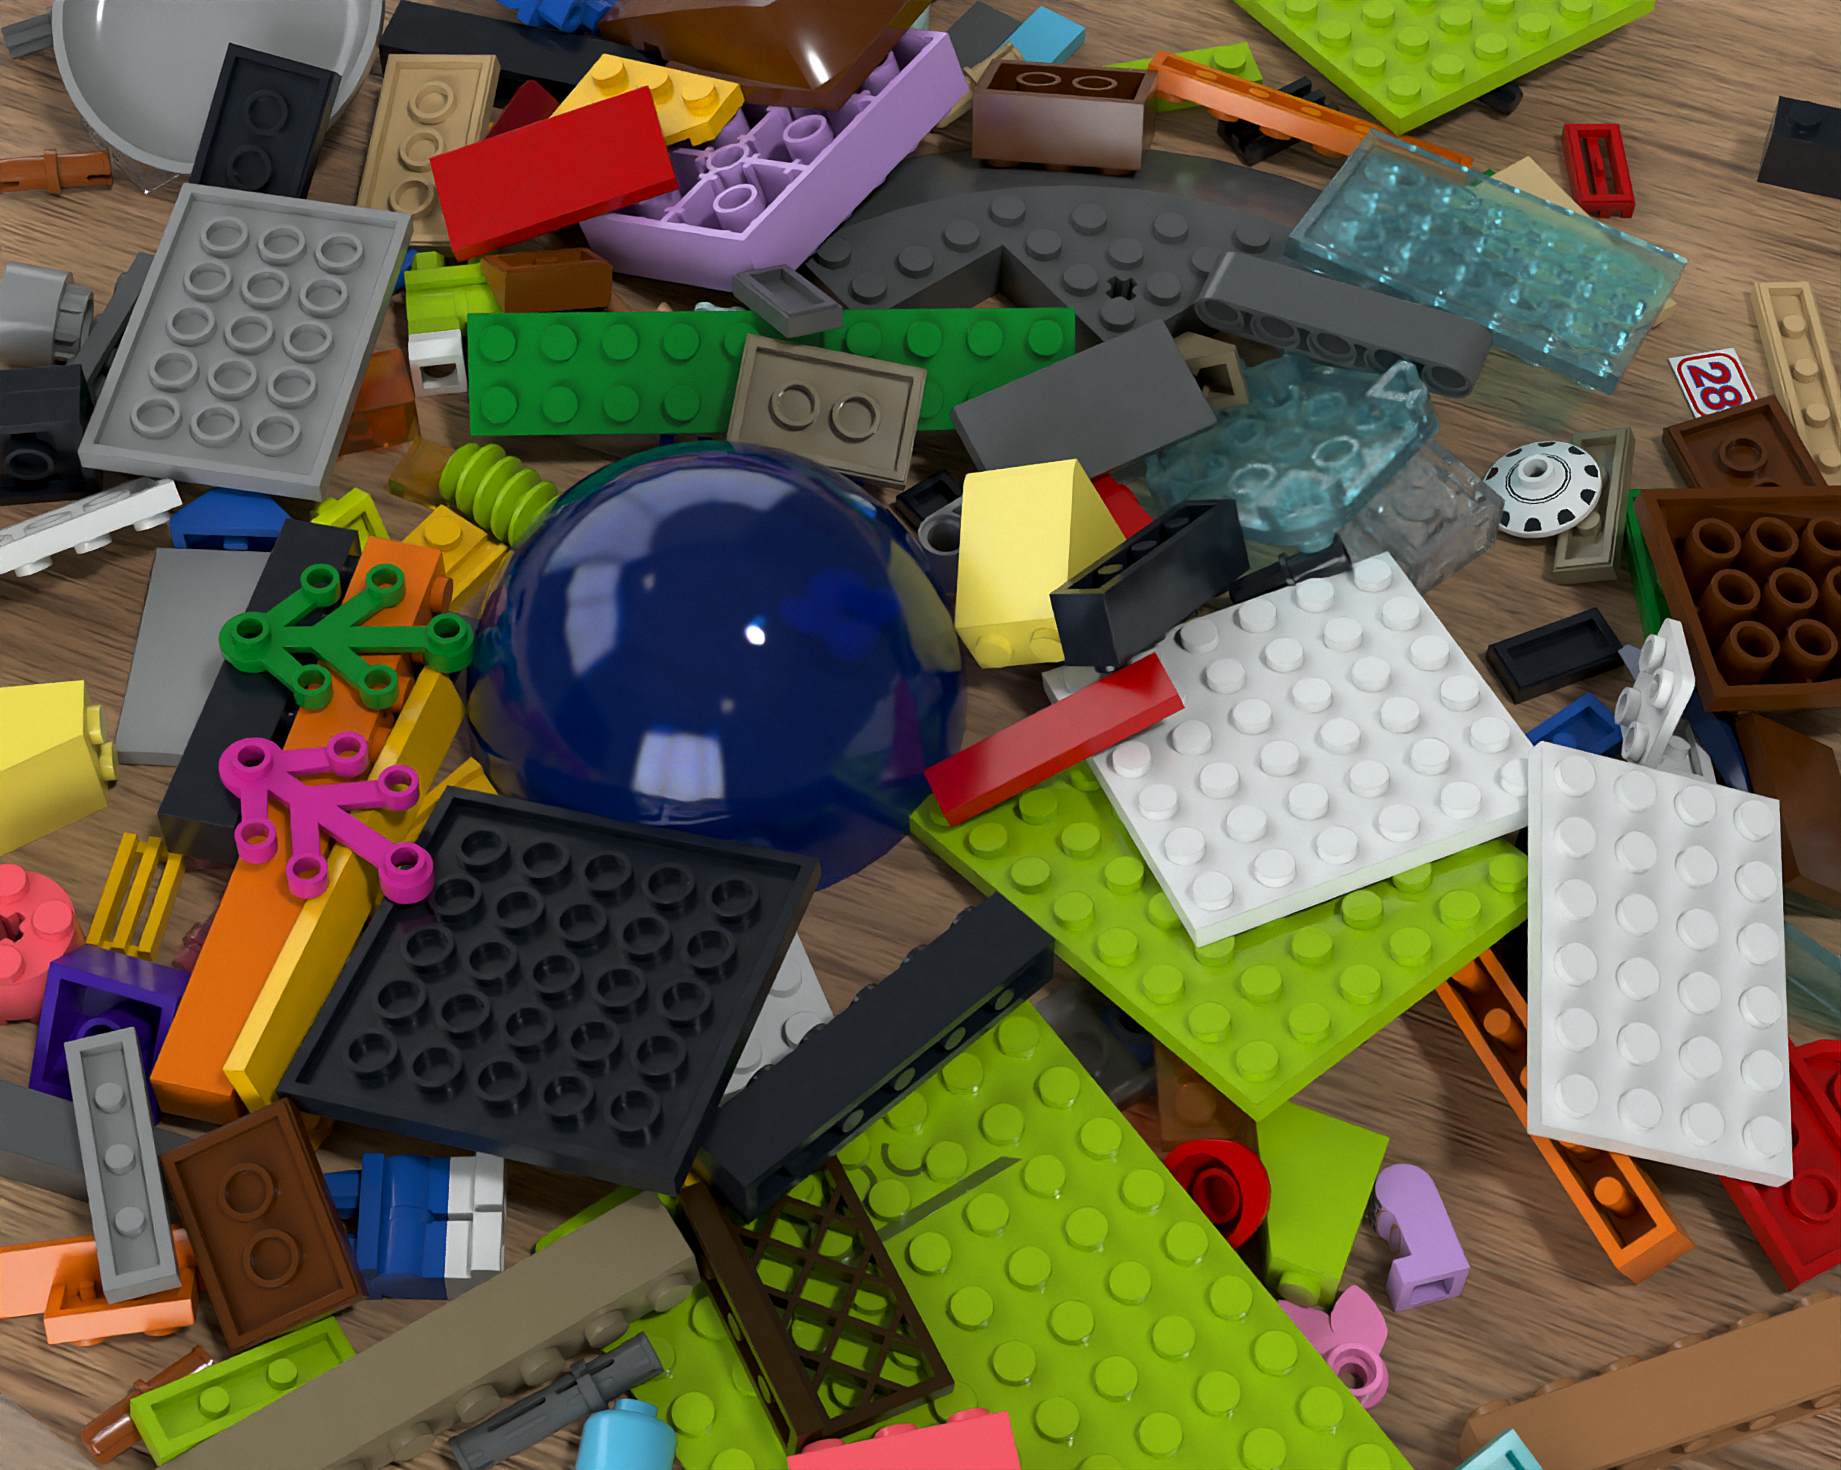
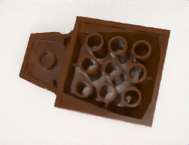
M618 0L597 22L603 39L632 46L636 50L641 51L659 49L662 59L669 61L665 65L667 68L738 83L745 99L744 103L839 111L933 0Z
M1841 485L1641 489L1633 503V508L1672 619L1680 621L1682 624L1695 675V684L1705 712L1727 711L1733 717L1742 718L1751 711L1765 717L1841 707Z

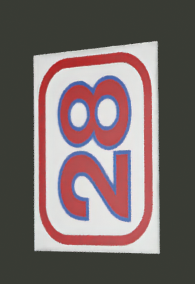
M1734 348L1668 358L1695 418L1758 399Z

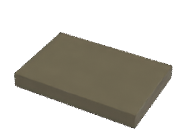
M747 333L724 455L904 491L908 478L927 369Z

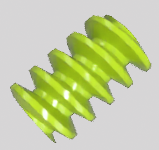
M467 443L459 447L448 460L439 482L440 495L447 503L457 506L465 516L474 518L483 529L492 531L501 542L509 543L516 553L527 556V558L532 560L543 558L553 550L564 536L576 509V501L571 495H558V488L551 481L540 483L541 477L537 471L529 468L523 470V464L516 456L506 457L504 449L499 444L490 443L482 448L477 443Z

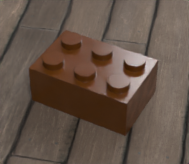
M992 59L973 91L972 158L987 159L989 165L1004 168L1018 166L1021 162L1043 163L1045 169L1052 171H1068L1076 168V166L1099 167L1101 173L1110 176L1128 175L1133 170L1141 171L1155 136L1158 70Z

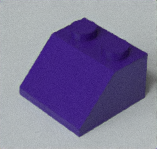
M85 944L51 961L28 1088L73 1102L64 1043L134 1026L141 1047L154 1127L158 1125L165 1112L160 1110L149 1078L192 973Z

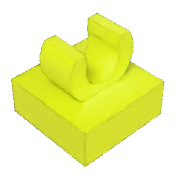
M356 487L338 501L333 497H328L309 511L314 518L310 521L312 523L358 530L362 552L369 536L390 540L370 494Z

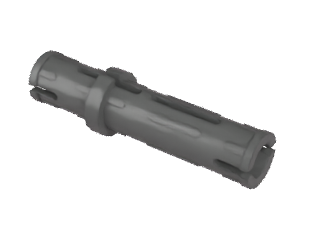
M645 1332L638 1333L619 1347L588 1363L583 1358L570 1365L572 1372L557 1379L556 1382L496 1413L479 1425L448 1439L462 1470H489L494 1465L545 1439L569 1423L591 1412L595 1413L610 1409L608 1403L620 1397L623 1393L637 1385L665 1372L664 1367Z

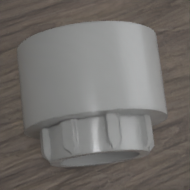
M10 261L4 270L0 282V362L34 368L59 365V361L68 362L71 357H76L88 338L89 328L94 315V293L85 286L74 285L72 272Z

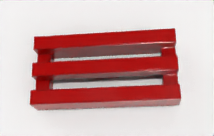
M1564 124L1561 141L1572 199L1587 214H1589V211H1597L1598 218H1610L1612 211H1619L1621 218H1632L1636 203L1620 125ZM1579 138H1583L1594 195H1590ZM1597 138H1605L1616 192L1614 195L1608 194L1604 164Z

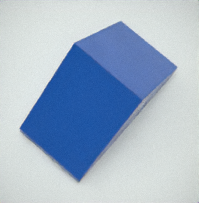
M216 486L170 517L169 529L176 549L271 552L285 519L292 518L266 493Z

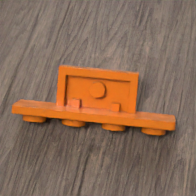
M182 1222L171 1224L182 1286L113 1304L108 1303L103 1292L94 1234L0 1247V1319L44 1313L43 1321L48 1345L70 1342L76 1346H90L101 1343L110 1336L143 1332L150 1336H163L174 1333L183 1326L195 1325L200 1291H206L207 1288Z

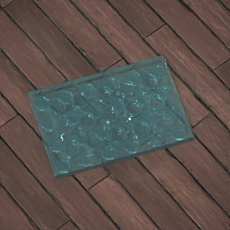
M1371 128L1288 236L1283 256L1302 263L1304 267L1313 272L1325 273L1353 286L1476 321L1490 332L1493 346L1519 356L1528 364L1542 366L1571 378L1584 388L1599 390L1610 396L1614 394L1676 288L1689 260L1374 128Z

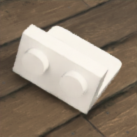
M1666 618L1658 635L1650 634L1646 639L1639 659L1640 673L1633 688L1625 687L1616 705L1614 719L1615 723L1620 725L1622 732V757L1627 759L1629 763L1717 784L1710 756L1683 713L1695 686V675L1682 624L1680 621Z

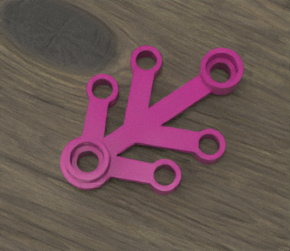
M351 731L341 732L329 740L327 747L283 751L273 741L265 738H245L231 744L221 755L219 760L221 781L229 791L241 799L242 822L236 827L235 841L237 852L244 861L253 864L264 863L272 859L278 851L276 828L268 820V798L273 797L290 809L293 857L290 858L286 865V874L289 889L294 895L305 899L315 898L323 894L329 886L328 865L325 858L321 855L319 829L376 866L379 872L381 890L393 902L399 904L419 902L428 896L435 883L433 860L425 849L412 842L394 844L346 812V810L378 807L403 811L413 807L419 800L420 789L418 775L412 768L406 765H392L380 773L378 780L307 786L294 778L296 776L334 772L341 777H354L363 773L369 764L367 742L362 735ZM345 751H355L358 753L351 758L338 756ZM251 764H259L254 767H246ZM396 784L409 786L406 790L400 792L389 790L390 787ZM254 836L267 838L260 844L247 843V840ZM403 865L414 866L413 868L407 870H401L397 868ZM308 870L319 873L311 879L297 877L300 873Z

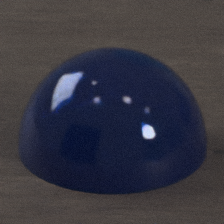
M661 434L658 447L628 455L599 468L579 480L549 503L528 524L501 561L488 586L473 626L474 656L473 661L466 667L465 709L470 750L473 759L480 763L485 776L500 796L587 812L624 822L654 825L817 857L820 861L822 875L815 890L817 892L860 872L887 854L910 833L909 817L933 793L924 771L957 754L961 749L966 729L968 705L965 654L961 638L955 630V615L952 605L934 567L913 536L888 508L863 489V483L851 481L837 471L811 458L785 449L750 442L712 440L711 437H698V441L676 443L675 435Z

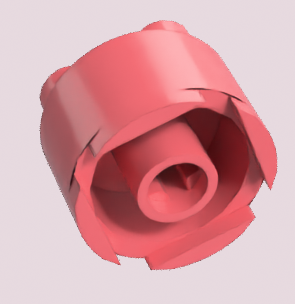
M11 863L0 865V1025L9 1026L7 1020L29 1018L31 1024L40 1022L50 962L86 944V938L72 901L65 890L52 879L36 872L25 871L21 866Z

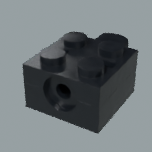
M81 364L0 370V506L80 500L103 491V470L82 467L78 454L79 446L94 411Z

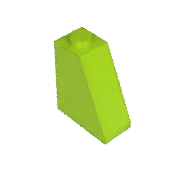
M1286 1101L1260 1122H1256L1251 1117L1247 1132L1248 1147L1259 1156L1267 1169L1272 1189L1270 1209L1258 1228L1264 1286L1277 1290L1284 1299L1293 1304L1305 1307L1318 1305L1331 1310L1369 1206L1377 1177L1381 1172L1391 1138Z

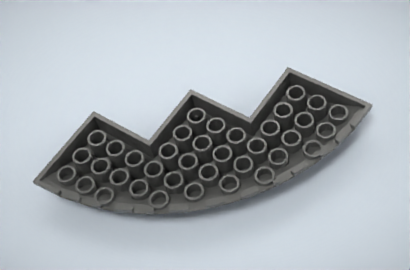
M972 149L929 154L902 160L886 176L885 181L874 188L853 210L852 215L846 221L840 223L819 245L816 253L807 258L795 270L841 305L843 310L972 308L999 292L1017 308L1075 307V354L1159 318L1163 319L1173 339L1187 331L1209 338L1220 332V330L1204 323L1197 316L1194 306L1217 257L1225 252L1245 254L1465 317L1484 326L1492 335L1493 341L1528 320L1530 314L1529 310L1475 268L1418 233L1352 201L1283 176L1212 158L1149 149L1141 171L1133 170L1131 174L1124 176L1105 175L1099 171V167L1076 166V168L1067 171H1052L1045 169L1043 163L1021 162L1020 165L1015 167H995L989 165L987 159L972 158ZM1274 347L1357 425L1416 389Z

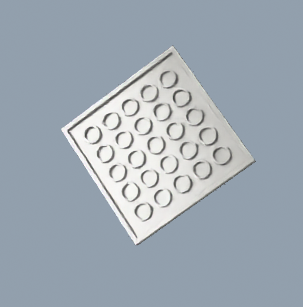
M1388 551L1353 563V570L1349 572L1345 571L1330 577L1307 579L1296 583V586H1287L1174 626L1165 632L1166 637L1163 641L1145 647L1132 657V663L1155 652L1176 688L1185 708L1085 760L1197 948L1528 826V751L1534 746ZM1063 665L1042 673L1044 691L1051 703L1054 704L1114 672L1097 673L1093 666Z

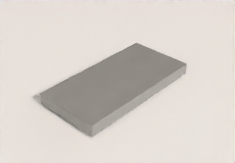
M157 547L115 740L119 764L178 766L225 659L219 647V632L230 618L245 613L271 552Z

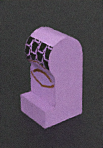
M1394 1164L1385 1168L1377 1177L1368 1209V1218L1375 1233L1387 1240L1394 1259L1385 1286L1394 1312L1461 1296L1470 1266L1434 1181L1427 1172L1411 1164Z

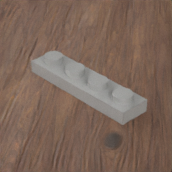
M135 1027L65 1042L64 1047L104 1295L108 1303L113 1304L181 1287L163 1174L158 1159L159 1151L141 1047Z

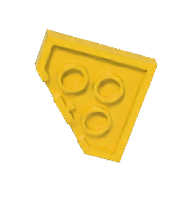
M603 54L551 117L648 85L655 101L667 146L690 138L692 146H696L715 139L742 106L745 99L738 83Z

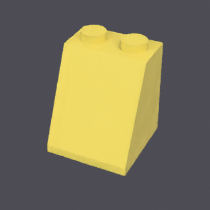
M1077 459L969 473L965 477L963 483L954 629L982 669L1065 661L1049 594L1126 540Z
M84 680L0 688V857L108 807V781L118 780L119 777L118 753L114 741L106 742L107 726L104 708L102 705H92Z

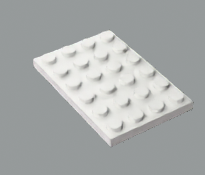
M1540 741L1528 751L1527 1134L1777 1188L1793 1180L1779 800L1545 741Z

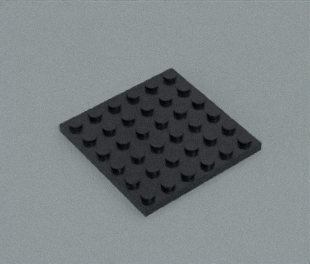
M447 785L415 841V844L425 849L433 860L435 878L433 889L426 898L413 904H399L384 896L277 1086L276 1092L279 1100L289 1097L299 1111L678 1197L822 875L819 858ZM403 865L400 869L407 870L413 868L414 866Z

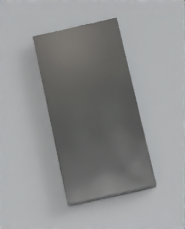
M1162 318L956 405L948 414L978 472L1077 459L1091 482L1213 429L1218 422Z

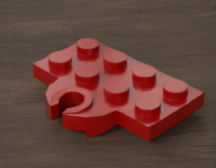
M1788 1036L1793 1180L1777 1188L1717 1175L1789 1292L1841 1266V1040L1820 1039L1795 1047Z

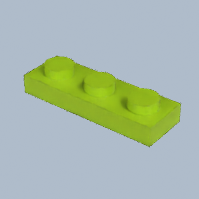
M333 1315L130 1399V1416L157 1467H160L350 1359L356 1353Z

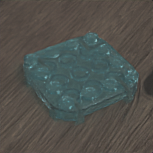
M1284 350L1285 354L1281 358L1268 360L1254 367H1247L1245 360L1241 358L1240 362L1251 398L1250 403L1214 410L1213 413L1218 422L1213 429L1144 459L1147 465L1145 482L1158 517L1183 500L1235 499L1244 540L1267 545H1297L1298 549L1304 553L1323 550L1331 544L1334 537L1333 533L1355 518L1381 489L1403 469L1405 464L1426 444L1428 439L1439 431L1440 424L1428 388L1419 378L1416 366L1400 359L1384 375L1313 364L1310 357Z

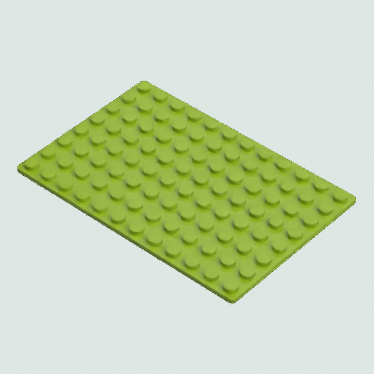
M1028 999L836 1154L955 1382L952 1393L840 1438L845 1444L874 1439L876 1432L891 1425L911 1423L915 1424L918 1429L945 1424L950 1416L963 1410L985 1408L991 1414L1008 1410L1021 1470H1415ZM819 1171L809 1175L794 1187L789 1196L827 1210L834 1192L823 1171ZM626 1185L620 1186L540 1238L536 1243L535 1251L538 1252L645 1190ZM657 1193L674 1221L677 1197ZM839 1204L836 1213L846 1216ZM729 1206L725 1207L733 1224L760 1234L763 1233L773 1209L771 1207L768 1208L748 1225ZM782 1212L771 1238L810 1252L820 1225ZM829 1229L819 1255L857 1269L864 1250L857 1238ZM745 1246L752 1259L755 1250ZM764 1254L757 1272L763 1284L792 1294L803 1267ZM869 1263L866 1272L877 1276ZM812 1271L801 1298L840 1312L851 1285ZM702 1281L692 1287L690 1295L677 1306L662 1312H657L655 1309L630 1323L626 1333L618 1340L600 1348L603 1354H606L635 1337L638 1333L645 1332L665 1372L643 1384L637 1385L629 1391L635 1400L644 1401L658 1408L656 1418L673 1428L677 1436L675 1457L684 1470H789L786 1454ZM859 1288L849 1315L889 1329L895 1310L888 1298ZM774 1306L782 1320L785 1310ZM794 1314L787 1333L794 1346L823 1356L834 1328ZM900 1323L897 1333L907 1336ZM842 1331L832 1359L872 1373L882 1345ZM890 1349L880 1377L906 1387L929 1379L920 1359ZM805 1367L811 1381L813 1382L816 1371ZM825 1375L818 1396L831 1419L858 1408L865 1389ZM874 1393L870 1402L884 1396Z

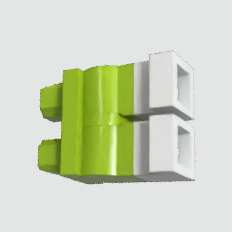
M498 249L468 259L467 265L449 267L445 266L444 255L436 251L415 253L411 271H404L409 333V364L415 398L468 392L462 337H468L467 313H504L481 268V257L499 254ZM456 364L453 373L442 378H433L423 372L425 366Z

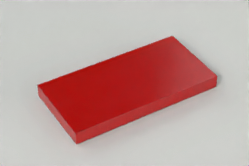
M648 85L429 158L452 252L458 262L680 189L655 101Z

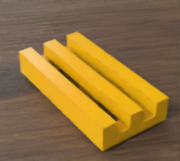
M124 832L89 930L86 944L155 963L190 856L169 853L161 837L149 836L148 842L139 841L137 834ZM137 859H141L113 942L109 940ZM158 862L167 863L139 946L131 945L130 943L139 917L142 915L148 898L147 894Z

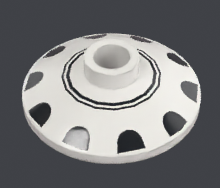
M1558 441L1535 442L1512 450L1501 457L1489 469L1481 485V504L1488 520L1496 528L1507 534L1522 538L1553 536L1576 526L1592 512L1601 495L1602 479L1597 463L1583 449Z

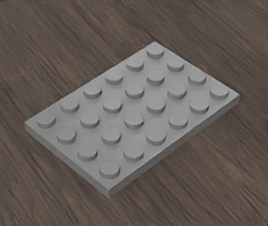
M183 183L79 446L78 454L82 467L163 479L169 478L176 481L323 502L414 232L412 214Z

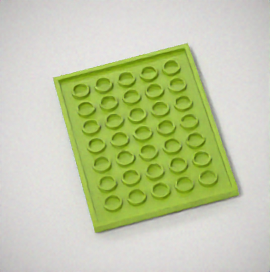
M1086 760L1043 780L952 828L944 817L934 793L904 812L906 827L911 834L988 898L998 891L1055 939L1054 953L1256 1122H1260L1528 919V856L1499 836L1197 948Z

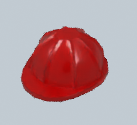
M1216 1138L1184 1142L1170 1152L1163 1162L1165 1167L1234 1251L1245 1244L1261 1226L1270 1209L1272 1189L1268 1171L1259 1156L1244 1143Z

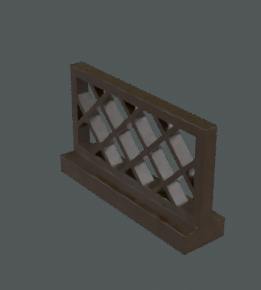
M836 1154L812 1173L823 1171L834 1192L827 1210L790 1197V1192H788L771 1206L773 1209L762 1234L733 1224L725 1208L728 1205L713 1190H708L704 1180L682 1188L676 1199L674 1223L694 1253L700 1279L786 1457L802 1454L801 1450L813 1442L824 1439L843 1438L953 1392L955 1382ZM839 1204L846 1216L836 1213ZM782 1212L820 1225L810 1252L771 1238ZM829 1229L858 1239L864 1253L857 1269L819 1255ZM745 1246L755 1250L752 1259ZM764 1254L803 1267L792 1294L763 1284L757 1271ZM869 1263L877 1276L866 1272ZM812 1271L851 1285L840 1312L801 1298ZM859 1288L889 1299L895 1310L889 1329L849 1315ZM774 1306L785 1310L782 1320ZM794 1314L834 1328L823 1356L793 1345L787 1331ZM900 1323L907 1336L897 1333ZM842 1331L882 1345L872 1373L832 1359ZM890 1349L920 1359L929 1379L906 1387L880 1377ZM805 1367L816 1371L813 1382L811 1381ZM825 1375L865 1389L859 1407L830 1419L818 1396ZM874 1393L884 1396L870 1402Z

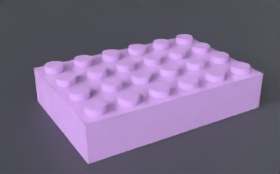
M908 29L839 111L743 103L715 139L696 146H692L690 138L668 145L680 189L579 222L592 252L609 261L613 265V272L733 292V276L737 275V273L787 264L793 270H796L807 258L816 253L819 245L840 223L846 221L852 215L853 210L867 195L885 181L886 176L907 154L917 148L922 138L940 120L948 116L951 108L969 91L949 34L947 32Z

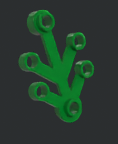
M328 564L311 565L301 574L302 588L267 613L245 612L230 618L222 626L218 637L220 651L233 667L246 673H259L267 670L289 688L294 694L296 703L306 709L322 708L332 700L334 692L331 674L321 665L310 664L302 666L289 653H313L359 691L360 698L366 706L373 709H385L392 706L399 698L400 691L397 673L387 665H369L356 653H423L425 661L431 668L439 672L452 673L470 665L475 656V643L472 627L460 616L452 613L435 616L427 626H360L384 607L395 606L404 599L406 595L404 573L393 564H379L372 567L366 574V588L314 626L293 627L315 608L331 606L341 596L338 571ZM318 583H328V584H330V585H328L327 587H324V588H314V587H313L314 585H316V584H318ZM382 583L394 584L392 587L389 588L377 587ZM379 683L388 685L381 690L370 689L372 685ZM309 684L322 685L316 690L304 689Z

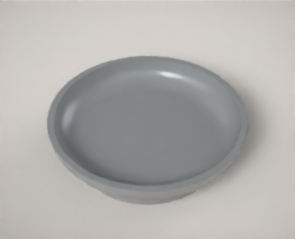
M53 0L52 35L54 52L59 72L72 101L88 124L104 140L120 152L141 163L164 171L191 176L229 43L320 67L341 75L342 78L328 123V130L344 114L356 98L369 75L382 37L385 0Z

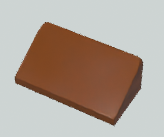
M586 247L494 254L481 257V268L504 313H540L606 307L611 302L613 265Z

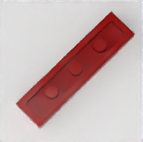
M1153 652L923 770L944 817L952 828L1185 707L1157 654Z

